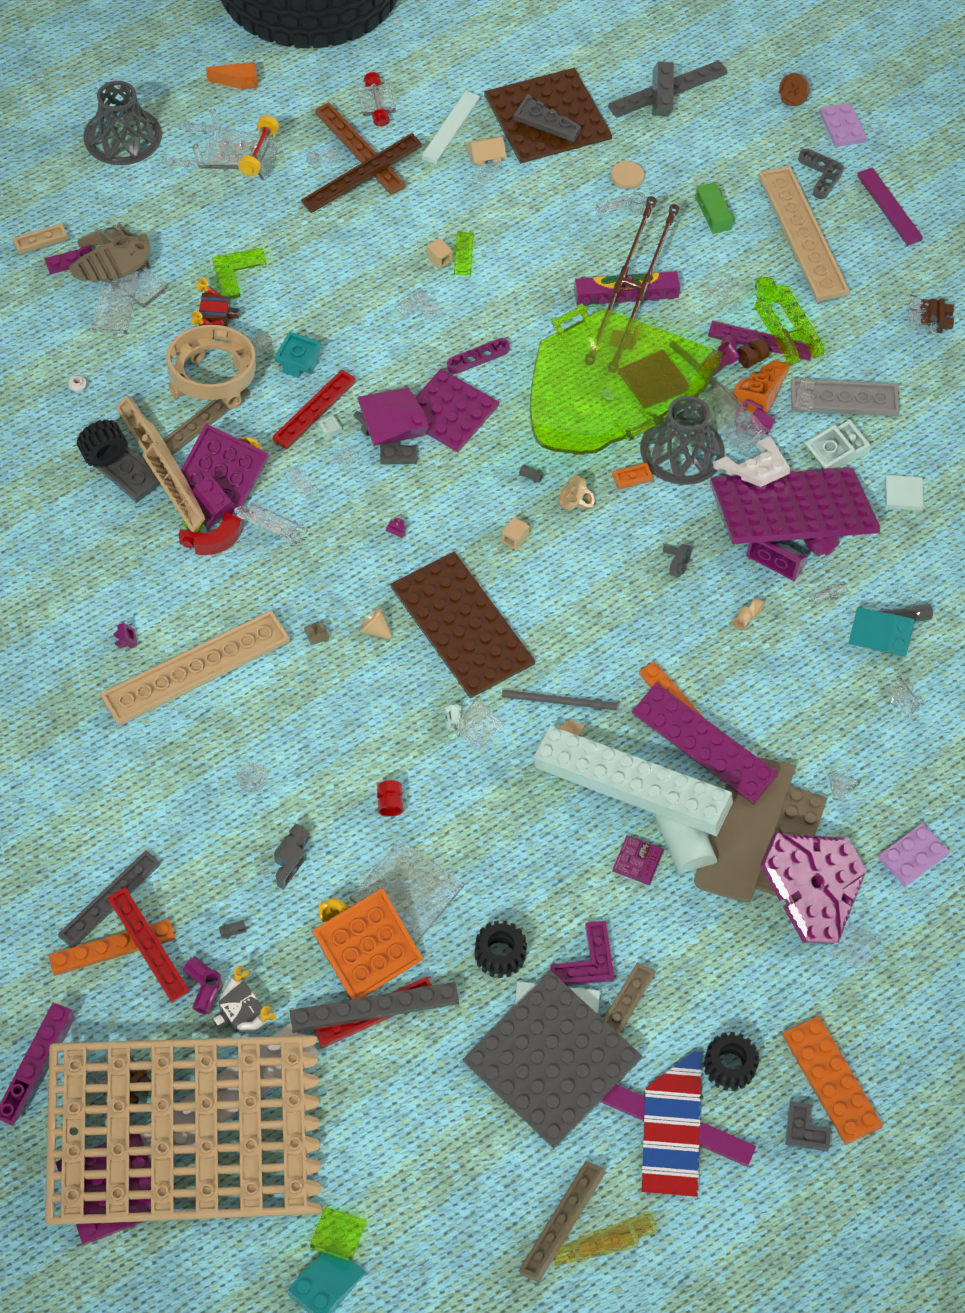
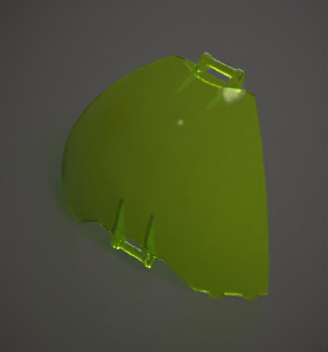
M581 303L577 305V308L562 316L550 319L556 333L540 341L530 395V420L533 435L542 448L575 455L597 453L610 444L624 439L631 441L640 433L654 426H660L662 424L661 419L667 415L669 405L673 400L682 396L698 397L701 392H704L709 385L711 376L721 363L720 358L723 352L605 308L588 316L585 306ZM581 314L582 321L564 330L562 329L561 323Z

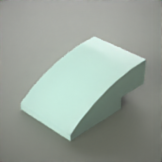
M851 420L838 427L833 425L805 442L806 447L824 469L843 466L870 453L869 442Z

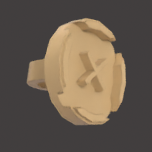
M579 475L569 478L567 481L569 484L567 486L564 485L559 496L561 508L570 511L576 506L581 509L592 507L595 503L593 493L586 489V480ZM583 495L586 496L588 500L587 504L583 501Z

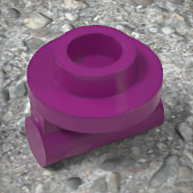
M397 517L394 520L390 519L386 527L387 532L401 538L404 537L407 529L405 521Z

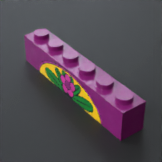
M677 271L651 274L652 277L643 301L679 298L680 282ZM645 274L626 275V278L642 283ZM619 276L575 279L574 294L576 305L588 306L590 304L604 305L610 303ZM623 284L615 303L636 302L639 290Z

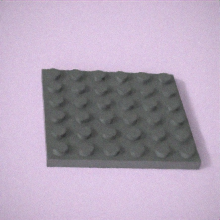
M550 971L462 1061L545 1142L555 1149L637 1065L643 1056Z

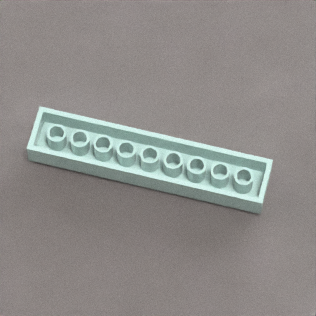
M553 726L549 727L533 757L536 769L714 836L718 835L733 804L731 791Z

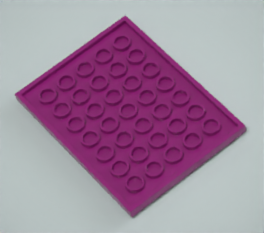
M853 468L790 471V474L762 487L741 480L739 475L710 478V485L732 544L880 533L878 520Z

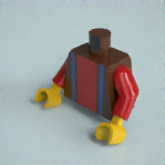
M201 277L198 280L196 289L198 291L204 290V293L201 296L199 312L194 311L191 315L193 318L191 323L193 325L199 324V326L220 325L228 327L229 318L239 319L240 309L231 308L230 299L221 295L212 287H207V279Z

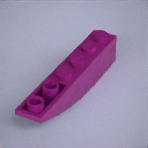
M54 1002L51 1004L0 1102V1121L14 1126L49 1069L50 1045L62 1043L75 1020L72 1009Z

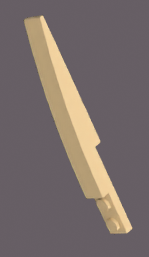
M126 395L116 409L144 451L142 456L189 529L194 532L205 520L202 510L159 432L152 422L146 420L133 398Z

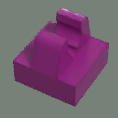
M124 622L117 625L118 630L113 635L119 641H116L115 645L120 648L127 646L133 648L137 646L135 629Z

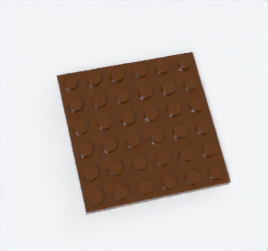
M575 67L484 91V96L520 164L612 139L608 126ZM526 95H531L532 99L536 102L538 100L541 101L546 108L554 109L559 116H565L580 125L581 131L573 142L515 121L514 114Z

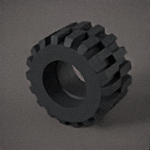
M108 419L99 420L85 427L79 433L76 443L86 463L96 468L108 466L118 461L123 456V453L127 451L126 448L128 447L127 440L119 425L113 420Z
M499 920L494 921V925L488 923L486 924V929L482 927L480 934L476 936L475 960H477L478 967L482 966L484 973L490 972L489 976L494 977V974H497L498 978H503V974H506V977H510L512 971L516 974L519 971V967L522 968L524 965L527 950L526 937L522 935L520 928L515 929V924L511 923V925H508V921H503V923H499ZM502 942L508 944L512 948V952L505 956H498L493 954L489 947L494 943Z
M726 1032L722 1033L721 1037L717 1035L713 1042H710L704 1057L703 1067H705V1074H709L708 1080L710 1082L715 1081L717 1088L720 1085L724 1086L723 1090L728 1091L729 1087L732 1088V1091H737L738 1086L740 1089H743L746 1084L749 1085L759 1065V1052H755L757 1047L755 1044H750L751 1039H744V1035L739 1033V1036H736L735 1032H730V1035H727ZM726 1053L734 1054L741 1059L743 1066L739 1069H729L721 1063L719 1057Z

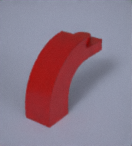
M225 512L219 527L211 532L199 533L180 529L178 534L180 545L186 548L194 547L195 554L213 555L223 552L239 539L244 527L243 518L239 517V515Z

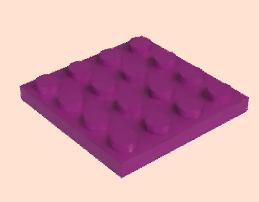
M440 369L415 397L423 409L429 425L425 434L456 452H459L499 406V401L443 369Z
M206 423L181 471L191 490H193L196 484L211 474L237 506L230 513L238 515L270 455Z
M140 1134L129 1135V1147L144 1146ZM107 1142L93 1148H107ZM148 1155L129 1156V1169L151 1168ZM85 1157V1170H107V1157ZM62 1160L56 1161L58 1171H62ZM151 1177L129 1178V1191L151 1190ZM85 1179L84 1192H106V1179ZM151 1199L129 1200V1213L151 1212ZM84 1201V1215L106 1214V1201ZM145 1221L76 1224L84 1246Z

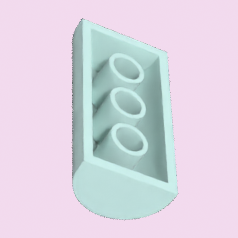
M654 813L679 874L717 863L716 855L704 831Z

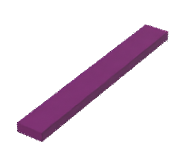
M616 1085L601 1101L605 1105L644 1121L645 1097ZM700 1121L698 1128L700 1131L698 1138L700 1147L743 1166H749L756 1149L755 1145Z

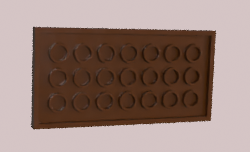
M455 551L390 584L393 592L470 699L535 665L534 658Z

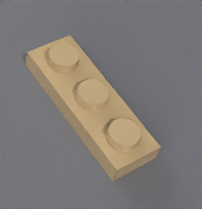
M61 223L13 238V243L20 255L66 241L68 236Z

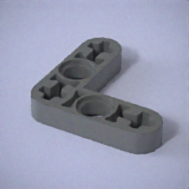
M802 149L798 157L799 162L823 173L814 187L813 195L817 199H825L842 176L844 167L841 163L815 151ZM817 162H823L825 165H818ZM825 179H830V180H832L833 182L828 183V182H825L824 180H825Z

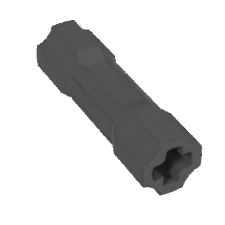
M930 603L894 610H877L879 612L912 618L918 622L932 620L933 609Z

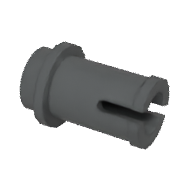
M525 464L521 466L519 471L520 476L529 478L534 483H540L544 476L540 469L536 470Z
M244 920L227 925L224 923L219 927L221 938L229 939L230 936L246 933V926Z

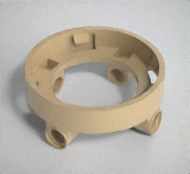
M220 325L198 326L179 334L170 343L167 350V370L170 378L169 390L172 396L176 399L187 394L191 397L205 400L222 399L229 409L236 408L241 403L240 392L252 382L256 372L255 349L251 341L241 332ZM214 339L225 340V341H229L230 343L223 342V341H218V340H214ZM206 349H218L233 355V363L238 372L227 382L202 384L193 381L187 376L184 371V365L188 358L193 364L200 363L205 357ZM175 355H178L176 365H172V358L174 359Z

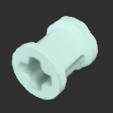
M449 705L445 707L444 713L447 715L448 720L446 723L447 729H461L464 726L460 716L461 706Z

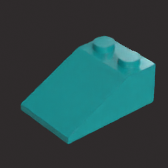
M857 607L848 644L906 657L915 619Z
M332 1244L300 1274L289 1287L288 1295L308 1313H333L363 1278L366 1271Z

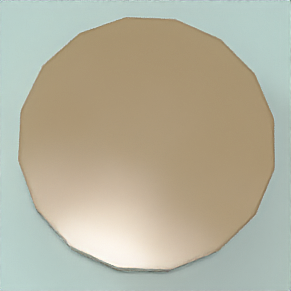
M622 161L615 164L612 168L611 180L615 186L621 189H635L643 183V168L635 162Z

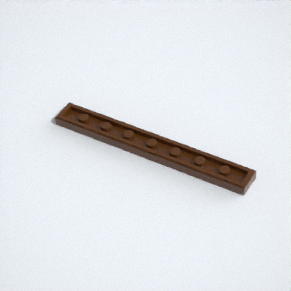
M411 133L301 199V202L310 213H313L422 147V143Z

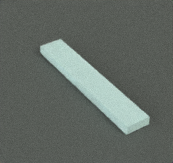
M465 91L423 152L422 160L437 165L479 103V95Z

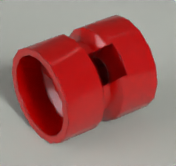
M387 780L377 785L378 813L381 816H398L404 812L403 799L401 798L403 795L402 784L400 782Z

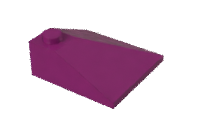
M409 387L359 396L357 398L373 446L422 437L429 427L424 411Z

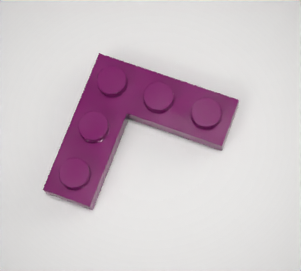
M606 921L585 923L590 961L550 964V971L566 985L614 981Z

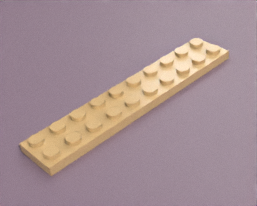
M791 166L759 172V180L816 302L848 296L849 288Z
M272 610L100 693V697L119 727L289 643L290 638Z

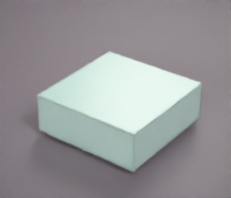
M334 415L318 421V426L326 438L342 431V427Z

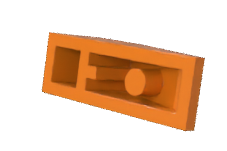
M255 62L206 67L207 81L239 89L258 88Z

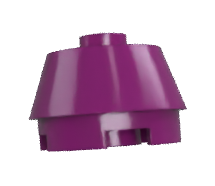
M839 536L803 539L806 544L805 547L816 556L828 555L834 552L835 547L840 544Z

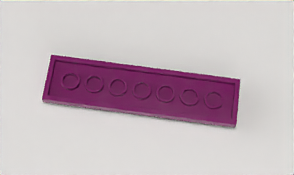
M657 683L653 685L632 711V714L753 805L778 776L777 771Z

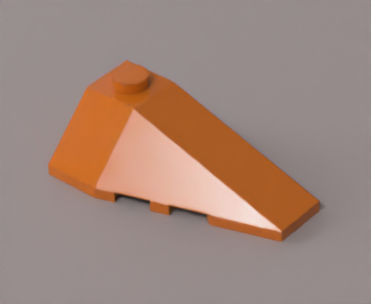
M773 360L763 366L757 374H750L749 379L740 380L733 389V393L742 404L745 400H749L764 407L762 411L768 413L787 375L790 364ZM747 403L745 408L749 412L754 413L757 407Z

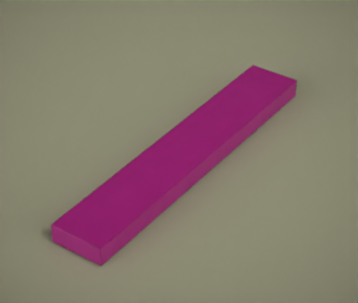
M873 167L858 172L857 177L905 244L909 246L922 241L923 236Z
M712 321L708 337L720 340L726 334L734 335L737 339V344L741 345L749 344V342L757 338H762L771 352L809 361L814 347L813 344Z

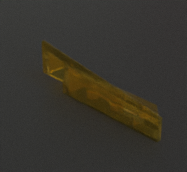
M650 1211L643 1212L562 1245L553 1259L555 1266H560L637 1248L639 1244L638 1238L657 1233V1223Z

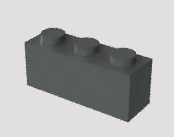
M658 61L653 68L652 115L668 117L673 110L674 63Z

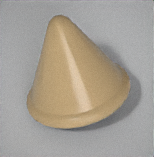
M377 608L365 620L359 630L360 633L384 639L392 637L382 608Z

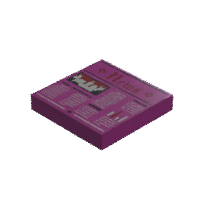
M626 835L612 872L651 885L664 849Z

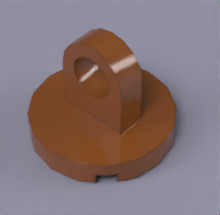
M799 73L786 75L779 85L781 100L789 106L801 105L805 102L810 92L806 77Z

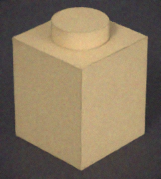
M439 238L427 245L426 257L438 269H441L452 262L453 251Z
M514 517L502 531L501 542L517 551L529 536L530 526L525 521Z

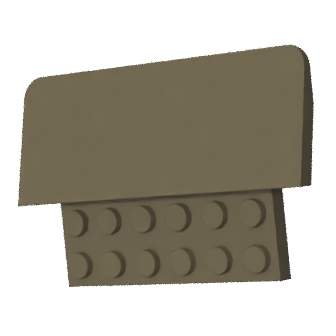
M758 757L760 760L778 772V776L754 805L731 787L726 786L725 790L732 792L733 804L718 835L709 834L708 837L716 855L717 863L698 868L694 877V884L701 890L747 903L751 902L755 889L777 896L760 867L773 834L786 833L814 837L827 801V797L790 785L796 765Z

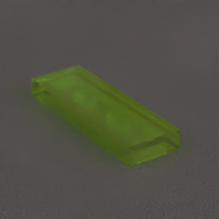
M457 231L454 275H471L474 232Z

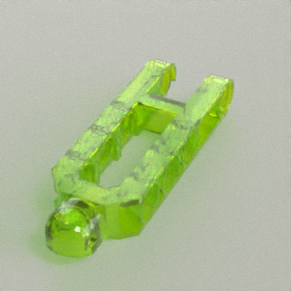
M770 277L756 279L757 300L754 308L770 334L775 336L773 339L777 342L788 364L792 365L800 362L798 351L794 346L795 341H803L813 358L823 356V343L790 289L781 284L776 285ZM777 302L781 305L795 330L788 332L786 328H783L779 321V316H776L772 310V305L769 303Z

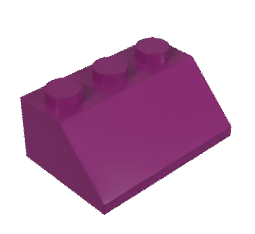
M779 541L749 543L746 557L794 582L805 567L808 557L801 551H796Z

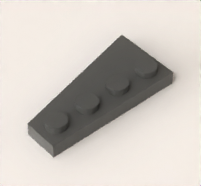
M529 94L526 95L514 114L515 121L573 142L581 131L580 125L565 116H559L557 111L546 108L544 103L539 100L536 102Z

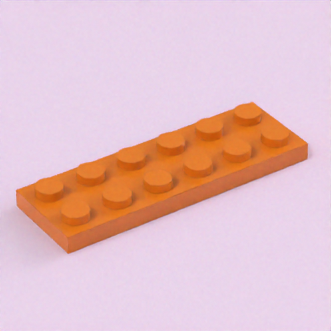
M820 1016L782 1033L785 1042L844 1145L883 1127Z

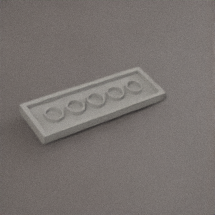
M791 379L792 411L882 416L899 415L898 385L895 383Z

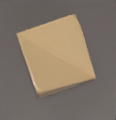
M567 720L559 729L581 736L585 725Z

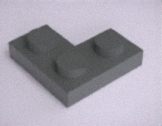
M398 441L380 445V465L417 464L416 446H398Z
M790 1101L785 1145L828 1152L831 1128L810 1125L811 1104Z

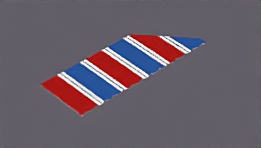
M694 1051L645 1088L641 1192L698 1197L697 1180L699 1173L697 1169L699 1168L698 1148L700 1145L698 1139L700 1131L698 1128L700 1126L699 1107L701 1100L699 1097L701 1095L700 1076L702 1073L700 1068L702 1059L700 1056L702 1052Z

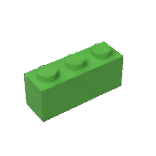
M716 182L697 186L695 199L712 234L731 230L734 223V215L730 213L728 203L724 201L722 190L718 188Z

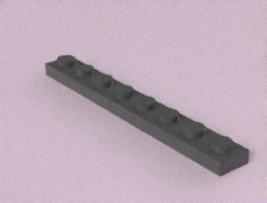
M718 60L674 78L673 96L727 75V69ZM652 87L608 104V108L618 118L652 104Z
M456 982L294 1009L289 1010L292 1031L296 1033L459 1004Z

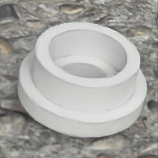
M74 376L69 380L68 385L74 392H81L85 389L87 382L82 376Z

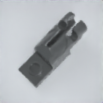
M294 824L289 830V836L286 835L274 852L275 863L282 866L275 875L276 883L283 890L306 860V850H304V847L310 838V833L299 824Z

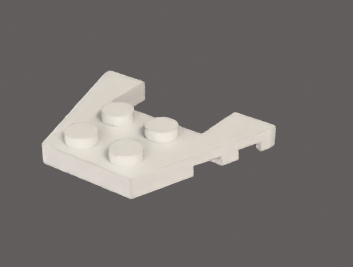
M770 436L757 442V448L763 453L739 465L727 456L713 462L714 469L720 470L721 468L726 470V474L731 476L734 474L739 475L741 480L759 487L790 474L789 465Z

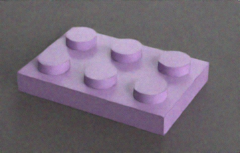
M851 103L820 108V116L835 147L866 142L867 137Z
M922 823L882 852L878 859L906 887L949 855L950 851Z

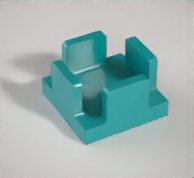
M289 331L275 354L274 361L282 364L283 373L299 378L301 376L300 371L312 374L318 363V353L322 347L321 342Z

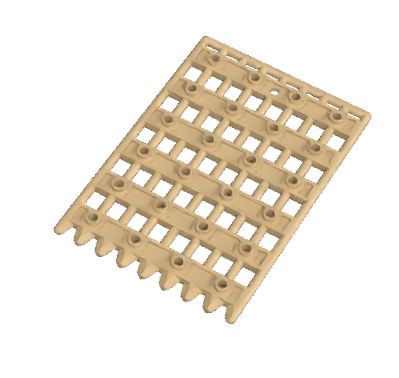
M314 1035L51 1044L49 1047L45 1223L47 1225L320 1214L322 1206L307 1201V1198L319 1194L322 1190V1185L319 1182L306 1179V1176L320 1171L321 1163L318 1160L307 1158L306 1154L318 1150L321 1143L316 1138L305 1136L306 1132L317 1129L320 1121L316 1117L304 1114L305 1111L316 1108L319 1105V1099L316 1096L304 1093V1090L317 1086L319 1079L315 1075L303 1072V1069L315 1066L318 1062L316 1055L303 1052L304 1048L316 1044L317 1037ZM260 1045H281V1057L260 1058ZM238 1046V1058L217 1059V1047ZM173 1048H195V1060H173ZM152 1049V1061L130 1062V1050ZM108 1050V1062L86 1063L87 1051ZM58 1052H64V1064H58ZM260 1066H281L282 1078H260ZM238 1067L239 1079L217 1080V1068ZM195 1068V1081H174L173 1069ZM130 1070H151V1082L130 1083ZM108 1071L107 1084H86V1072ZM57 1073H64V1085H57ZM282 1086V1099H261L260 1087ZM239 1088V1100L217 1101V1089ZM195 1089V1102H174V1090ZM130 1091H151V1103L130 1104ZM107 1092V1105H86V1093ZM57 1094H63V1106H57ZM282 1107L283 1120L261 1121V1108ZM239 1109V1121L217 1122V1110ZM174 1111H195V1123L174 1124ZM151 1112V1125H130V1113ZM86 1114H107V1126L85 1127ZM57 1115H63V1128H56ZM72 1128H76L78 1130V1133L76 1135L70 1134V1130ZM261 1129H283V1141L261 1142ZM239 1130V1143L218 1144L217 1131ZM195 1132V1145H174V1133ZM151 1133V1146L129 1147L130 1134ZM107 1135V1148L85 1149V1136ZM56 1137H62V1149L56 1150ZM283 1150L284 1163L262 1164V1151ZM240 1152V1165H218V1153ZM196 1153V1166L174 1167V1154ZM151 1155V1168L129 1169V1156ZM85 1157H107V1170H85ZM58 1158H62V1171H55V1160ZM284 1172V1185L262 1186V1173ZM240 1173V1186L218 1187V1174ZM196 1175V1188L174 1189V1176ZM151 1177V1190L129 1191V1178ZM106 1179V1192H84V1180ZM55 1180H61V1193L55 1194ZM262 1194H284L285 1207H263ZM240 1195V1208L218 1209V1196ZM196 1197V1210L174 1211V1198ZM151 1199V1212L129 1213V1200ZM84 1201H106V1214L84 1215ZM61 1202V1216H54V1204Z

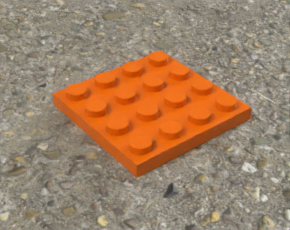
M383 888L376 890L311 930L350 1000L365 997L424 960Z

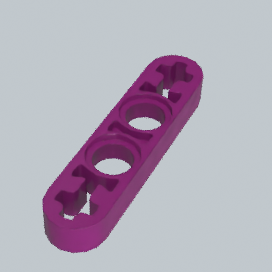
M499 338L448 359L447 370L452 374H458L504 356L510 350V343L505 338ZM489 351L491 354L485 356L482 354V352ZM473 357L475 361L469 362L466 358Z

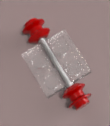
M369 72L364 76L365 87L358 88L363 116L372 115L373 123L376 126L382 127L390 121L388 113H396L390 84L381 85L379 74Z

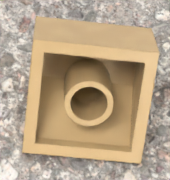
M501 136L464 142L471 163H476V166L486 164L487 160L499 162L502 161L503 157H506L504 139Z

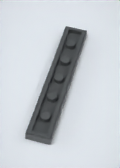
M145 850L58 933V937L71 948L76 947L114 910L107 897L124 887L131 894L161 865L160 862Z

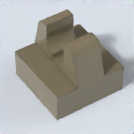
M322 621L304 627L311 645L329 640V635Z

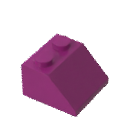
M211 474L196 484L192 490L205 517L202 523L208 530L223 519L225 512L230 513L237 508Z

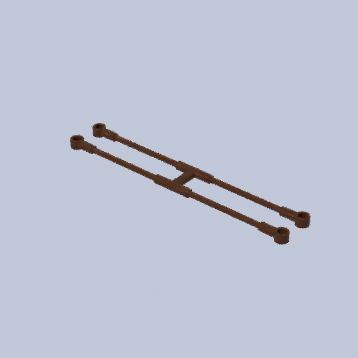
M649 196L647 198L643 219L626 263L623 265L617 279L613 296L596 340L592 344L589 354L585 356L584 362L586 365L592 366L595 363L599 341L617 295L624 284L638 289L639 293L618 351L615 352L612 362L608 365L609 373L614 374L618 372V364L622 356L621 352L640 303L646 294L652 277L651 274L669 227L672 225L675 216L679 213V206L677 204H671L669 207V215L665 222L666 226L648 273L645 274L643 282L639 283L626 278L646 220L649 218L652 208L656 206L657 200L655 197Z

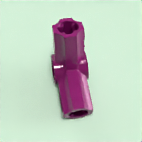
M724 335L717 352L703 363L712 376L716 375L726 365L733 364L739 359L740 354L736 350L737 339L734 335Z
M194 956L186 962L183 968L187 975L201 985L192 1008L200 1014L210 1015L216 997L222 989L221 976L219 972L210 969ZM210 980L217 981L214 985L207 984Z

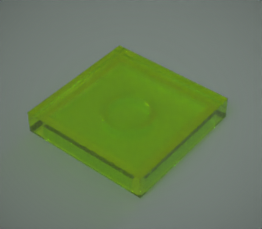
M325 1207L310 1243V1248L352 1261L367 1220Z

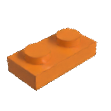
M647 463L616 470L612 473L618 490L653 481V475Z

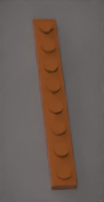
M329 102L315 109V114L361 163L377 154ZM390 167L374 176L391 195L405 188V183Z

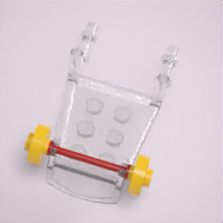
M211 109L209 112L214 126L206 125V123L193 124L190 121L179 123V129H186L188 132L190 130L201 131L202 133L213 132L203 155L199 145L195 144L192 148L196 161H191L188 158L185 160L174 159V157L162 158V164L169 165L170 167L174 165L183 166L186 169L189 167L200 169H239L245 175H259L260 179H265L269 176L275 164L278 149L273 136L279 130V123L271 116H261L257 122L259 135L221 127L216 110Z

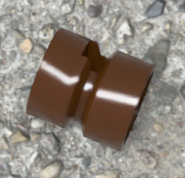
M757 338L737 349V352L740 354L738 361L746 369L770 356L769 348L762 338Z

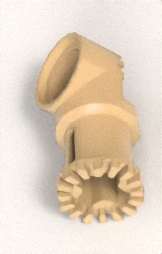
M755 597L749 607L741 606L737 617L732 619V625H735L736 629L739 628V630L745 631L748 622L759 615L765 602Z

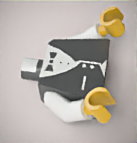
M239 965L235 967V976L231 978L220 996L218 1004L222 1013L212 1018L218 1029L229 1023L234 1032H256L267 1022V1019L273 1020L276 1018L274 1013L268 1015L273 1007L264 1006L262 1008L245 980H241L249 976V971H244L241 975V969L244 966Z

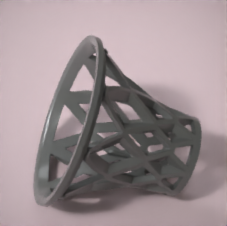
M110 81L102 85L97 92L98 110L84 130L83 139L86 149L93 157L107 164L129 165L143 161L151 156L161 143L162 130L159 122L154 116L141 108L137 101L136 90L131 84L125 81ZM115 85H121L119 89L115 88ZM117 94L123 97L121 101L115 98ZM114 111H120V114L116 115ZM132 116L135 117L137 131L130 125ZM104 117L108 124V127L105 131L103 129ZM117 120L124 125L121 138L114 126ZM140 122L145 125L149 136L141 132ZM150 124L154 126L155 135H154V132H153V130H152ZM99 125L100 134L95 138L96 128ZM112 131L116 141L110 149L107 137ZM127 131L134 136L133 148L125 140ZM141 137L151 144L139 153ZM99 140H102L105 154L94 147ZM120 143L131 155L129 157H113Z
M694 396L678 397L669 405L667 416L654 422L644 432L640 443V453L643 462L648 464L650 471L655 476L670 483L691 485L709 479L718 471L713 468V464L709 467L710 453L717 456L715 459L717 461L724 457L725 450L720 435L709 425L710 410L707 404ZM675 420H689L700 425L686 427L678 424ZM665 429H666V437H664V438L661 439V437H662V435H663V433H664V431H665ZM659 431L657 438H653L655 434ZM677 436L680 445L672 453V438ZM705 436H706V446L703 444V440H704V437H705ZM694 439L696 445L691 456L687 445ZM667 443V453L658 458L661 445ZM649 444H655L652 457H650L648 451ZM699 448L704 452L703 465L696 459ZM683 450L686 461L679 469L676 456ZM670 459L673 474L662 470L657 465ZM691 463L701 472L693 476H683Z

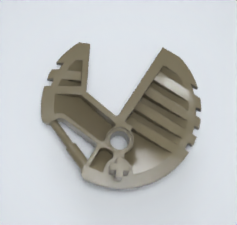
M118 224L115 227L96 230L80 238L77 241L79 247L103 246L83 255L69 266L72 276L84 282L90 280L92 283H99L98 281L109 282L108 280L110 279L117 280L118 277L122 276L123 278L140 267L143 271L151 269L148 258L151 252V245L146 234H141L140 236L132 234L122 224Z

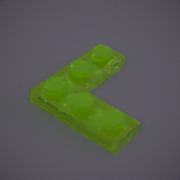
M262 247L212 257L221 294L229 299L241 297L234 271L267 265Z

